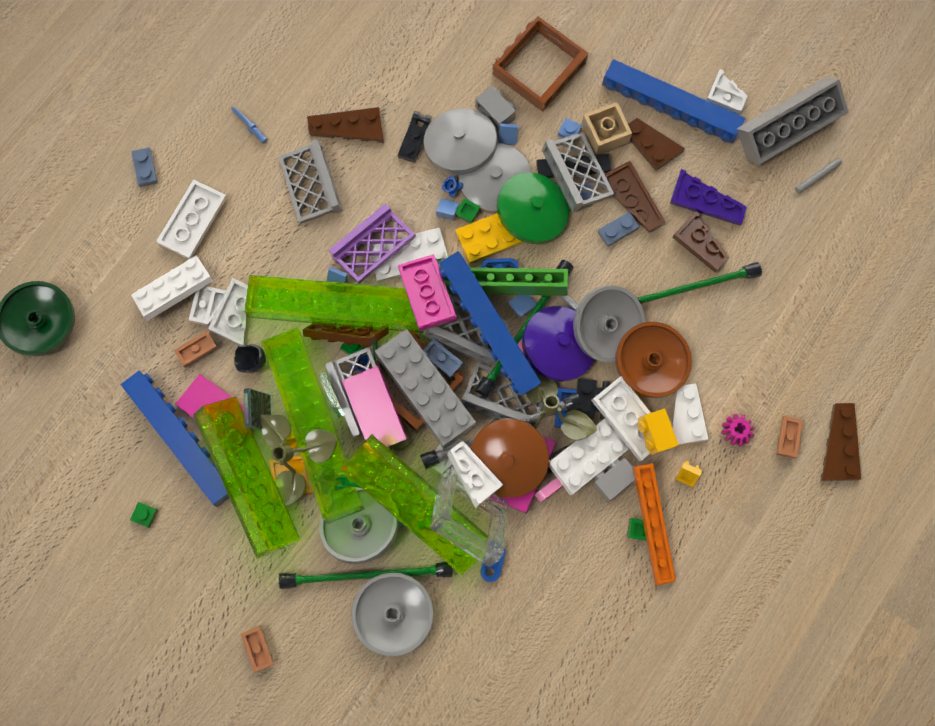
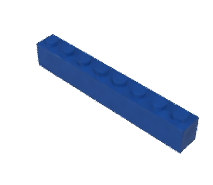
M615 59L612 60L603 78L602 85L608 90L619 92L626 98H632L642 105H648L657 112L668 114L673 119L681 120L691 127H697L706 134L717 136L724 142L734 143L738 135L737 128L742 126L745 117Z
M457 251L439 263L441 275L444 279H449L451 282L449 288L454 295L458 294L461 298L459 304L465 312L468 310L472 317L469 320L474 328L479 327L482 334L479 336L484 344L489 343L492 350L489 352L495 361L499 360L502 364L500 370L504 376H509L513 383L510 386L515 394L520 393L522 396L542 384L461 253Z
M140 370L120 385L215 507H218L236 493L233 490L234 483L228 476L226 478L223 477L221 474L223 469L217 462L212 463L209 459L212 455L205 447L201 448L198 445L199 438L193 431L191 433L188 432L186 429L188 424L182 417L178 419L174 414L177 410L170 402L166 403L164 401L165 395L160 388L155 389L152 383L154 381L148 373L143 374Z

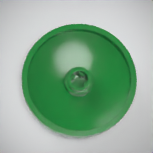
M531 172L517 174L503 185L497 197V213L502 225L513 237L529 244L550 242L564 230L568 222L569 206L560 187L544 175Z

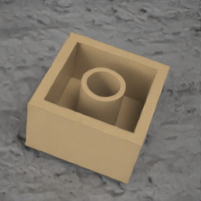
M617 102L583 115L581 125L595 154H601L629 143L632 132Z

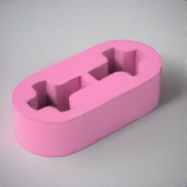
M555 478L538 491L535 496L542 503L562 488L563 485Z

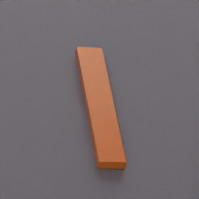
M654 464L634 466L633 472L655 585L675 582L676 578Z

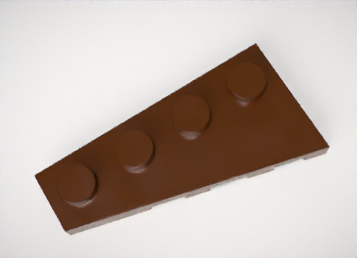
M379 107L307 116L310 136L342 137L347 140L352 138L367 142L372 140L384 143Z
M631 161L604 174L614 192L613 196L649 233L666 224Z
M312 323L303 329V337H310L312 340L324 339L331 343L339 341L344 342L346 345L360 344L362 347H371L375 342L389 334L388 326H381V329L378 330L368 325H365L363 328L354 329V325H343L337 328L336 324Z
M835 403L832 408L829 438H827V450L820 481L861 480L855 403Z

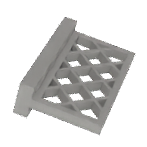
M583 132L556 141L552 139L545 141L542 152L572 212L578 211L580 207L613 197L614 192ZM580 139L583 144L582 149L572 145L573 141ZM562 145L567 147L568 150L566 154L560 152L557 146ZM570 149L580 153L578 159L568 155ZM582 154L590 158V164L580 160ZM566 159L576 163L574 169L566 166ZM578 164L588 168L586 174L576 171ZM589 170L597 172L598 179L588 176ZM573 175L583 178L581 185L574 182ZM586 180L595 184L593 190L584 186ZM597 186L604 187L607 193L601 194L596 192ZM581 191L591 194L590 199L583 201L580 195Z
M318 139L311 141V145L279 156L300 224L334 211L336 213L343 211L323 146ZM311 151L312 157L310 161L303 160L304 153ZM293 158L296 161L293 167L290 168L286 166L285 160ZM300 162L307 164L303 173L296 171ZM311 167L317 169L314 178L307 176ZM294 173L301 176L297 185L291 182ZM305 178L312 181L308 190L301 187ZM316 183L323 187L319 195L312 192ZM299 189L306 192L302 201L296 199ZM310 194L318 197L313 206L306 203ZM321 199L327 201L328 208L323 210L317 208ZM303 207L311 208L309 215L302 217L301 211Z
M449 295L458 321L445 323L446 325L442 327L436 326L426 329L423 336L429 339L434 338L439 343L490 366L497 363L498 360L495 361L489 352L491 349H488L479 336L482 334L479 327L469 331L466 330L463 321L472 317L467 310L469 316L461 319L457 310L461 308L459 304L461 300ZM502 320L508 328L509 322ZM459 323L463 333L455 334L452 330V325ZM476 331L480 341L476 343L471 341L469 333Z
M370 347L325 364L353 437L363 435L342 381L346 379L345 375L348 378L352 377L356 365L366 370L371 369V364L372 367L377 366ZM365 353L368 354L370 359L367 367L358 363L360 356ZM346 361L353 363L349 374L343 372L341 363Z
M478 362L461 401L466 409L495 418L496 420L504 418L520 420L530 416L526 414L524 408L533 405L537 414V412L541 411L543 405L542 402L539 403V406L532 402L522 405L518 398L521 396L520 393L515 394L510 386L513 382H510V377H505L502 371H500L496 378H505L507 384L498 387L496 382H494L495 389L490 393L497 392L501 399L500 401L492 402L489 397L484 399L481 395L470 394L471 388L476 387L480 382L477 375L478 370L486 371L487 374H490L493 370L492 367ZM509 387L513 395L504 399L500 390ZM515 398L519 407L511 409L507 406L506 402ZM536 421L529 424H531L534 427Z

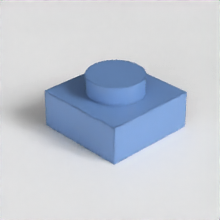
M565 118L557 136L566 138L578 134L582 125Z

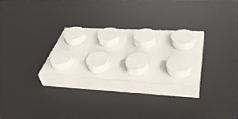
M193 179L157 239V244L187 259H191L222 208L227 196Z
M440 228L416 233V237L375 271L377 283L401 277L398 269L399 264L434 254L439 267V263L448 258ZM381 244L371 245L370 251H380ZM384 244L383 251L392 250L394 244ZM370 256L372 263H376L379 260V256Z
M196 255L145 287L137 290L131 296L143 317L148 321L208 285L213 280Z
M620 376L591 401L635 457L642 461L650 454V451L646 449L644 435L638 428V418L651 412L632 388L627 385L622 376Z
M605 418L595 425L597 428L596 433L585 439L574 441L549 461V468L569 495L574 494L629 450Z

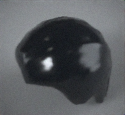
M255 344L237 347L234 365L239 372L255 373L265 366L266 355L261 347Z

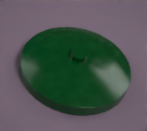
M31 281L20 284L10 290L0 302V339L8 348L18 354L31 357L49 354L61 347L73 330L75 322L73 304L60 288L51 283Z

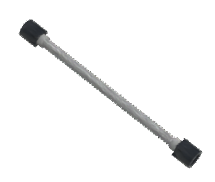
M577 392L568 395L559 402V408L562 409V412L565 410L569 412L583 407ZM541 411L520 420L532 423L539 418ZM469 439V441H464V443L470 448L474 439ZM453 447L443 451L439 450L436 452L433 450L421 454L420 457L425 469L439 464L440 460H443L445 456L447 457V453Z

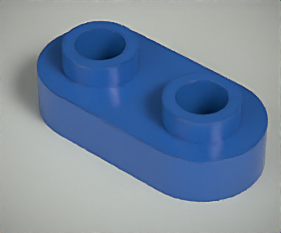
M512 258L487 259L481 266V268H519L517 261Z
M492 542L486 547L480 570L481 577L486 582H494L500 576L505 557V548L501 543ZM493 549H497L499 551V555L493 556L491 554V551ZM487 569H493L494 574L492 576L487 575Z

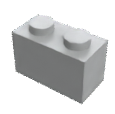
M493 86L475 98V107L491 120L498 132L500 124H509L515 119L516 109L511 102H507L501 91L496 90Z
M625 457L621 461L617 458L609 465L611 468L606 473L602 471L594 478L596 481L593 486L607 503L635 481L633 467Z

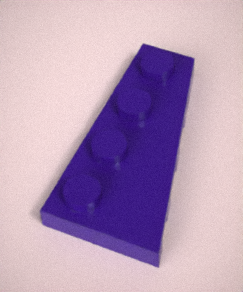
M681 168L670 204L691 211L697 210L698 213L741 226L747 209L745 205L728 195L719 193L716 188L707 186L699 178L687 174V171Z

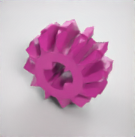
M734 414L733 418L728 416L726 422L722 423V427L725 429L721 431V434L727 435L724 441L730 439L731 446L737 443L739 447H742L743 443H750L749 438L754 437L751 431L755 427L749 426L752 420L745 421V415H742L740 418L738 414ZM736 427H738V429L740 428V429H741V433L738 434V431L736 432V431H735V428H736Z

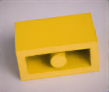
M665 408L638 418V428L644 435L646 449L650 451L651 455L679 445Z

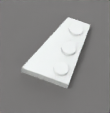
M234 278L231 279L207 330L243 346L250 286Z
M696 384L683 385L675 393L672 428L679 445L708 440Z

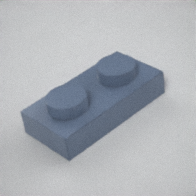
M150 147L131 151L139 187L158 183Z
M628 212L598 229V234L606 246L609 247L638 230L639 225L631 213Z
M434 338L423 350L432 364L450 379L463 365L462 361Z

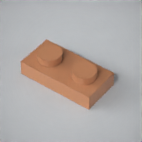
M205 331L175 349L174 352L185 368L218 347L209 332Z
M787 416L782 417L776 455L797 458L803 420Z
M261 626L241 633L254 673L273 666L274 662Z

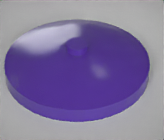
M563 306L544 308L528 321L523 331L522 347L527 361L539 375L552 381L565 382L576 379L583 375L594 361L577 344L573 330L575 314L573 309Z

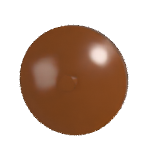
M644 322L632 327L620 339L616 349L615 363L619 376H622L623 380L635 393L648 398H662L676 392L687 381L691 372L692 357L686 340L677 330L660 322Z
M513 418L493 421L479 431L471 445L473 453L503 484L494 493L496 496L514 498L526 495L533 491L546 475L549 465L547 444L540 432L525 421Z

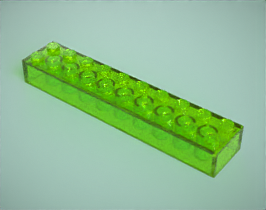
M249 275L244 309L248 318L336 324L337 326L354 325V327L359 328L368 325L373 326V329H381V326H388L389 330L404 331L407 329L410 332L424 333V330L419 331L405 288Z
M296 327L262 340L298 448L308 447L305 438L313 430H327L337 438L334 453L326 462L316 463L312 461L308 454L309 450L300 452L323 520L329 524L365 510L357 487H345L341 490L334 488L336 485H341L340 481L335 480L340 476H346L351 482H355L299 328Z

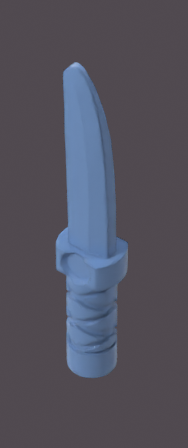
M231 107V110L248 127V131L253 133L262 144L266 143L268 139L258 130L254 122L251 123L238 109Z

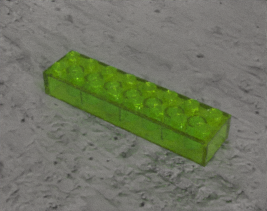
M237 397L203 405L193 416L256 559L290 547L301 540Z
M372 433L343 464L341 470L461 575L489 550L492 539Z

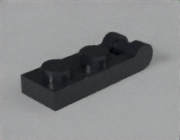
M417 111L413 112L411 122L398 152V158L413 163L416 162L432 116H424ZM417 122L423 123V126H418Z

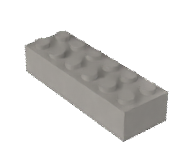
M825 77L738 127L737 132L747 161L760 165L847 114L848 109L839 79Z
M407 329L375 350L376 358L443 449L476 427L475 420Z

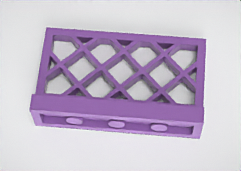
M385 203L328 251L332 259L339 263L360 284L411 242L416 235ZM391 219L396 222L395 228H386V223ZM375 232H382L381 239L371 238ZM385 232H395L394 239H384ZM398 232H406L408 234L405 239H397ZM361 244H367V251H357V248ZM371 244H381L380 251H370ZM384 244H394L393 249L383 251ZM346 256H353L352 263H344L342 259ZM366 256V263H356V257ZM370 256H379V260L376 263H369ZM355 267H365V272L358 277L355 274Z

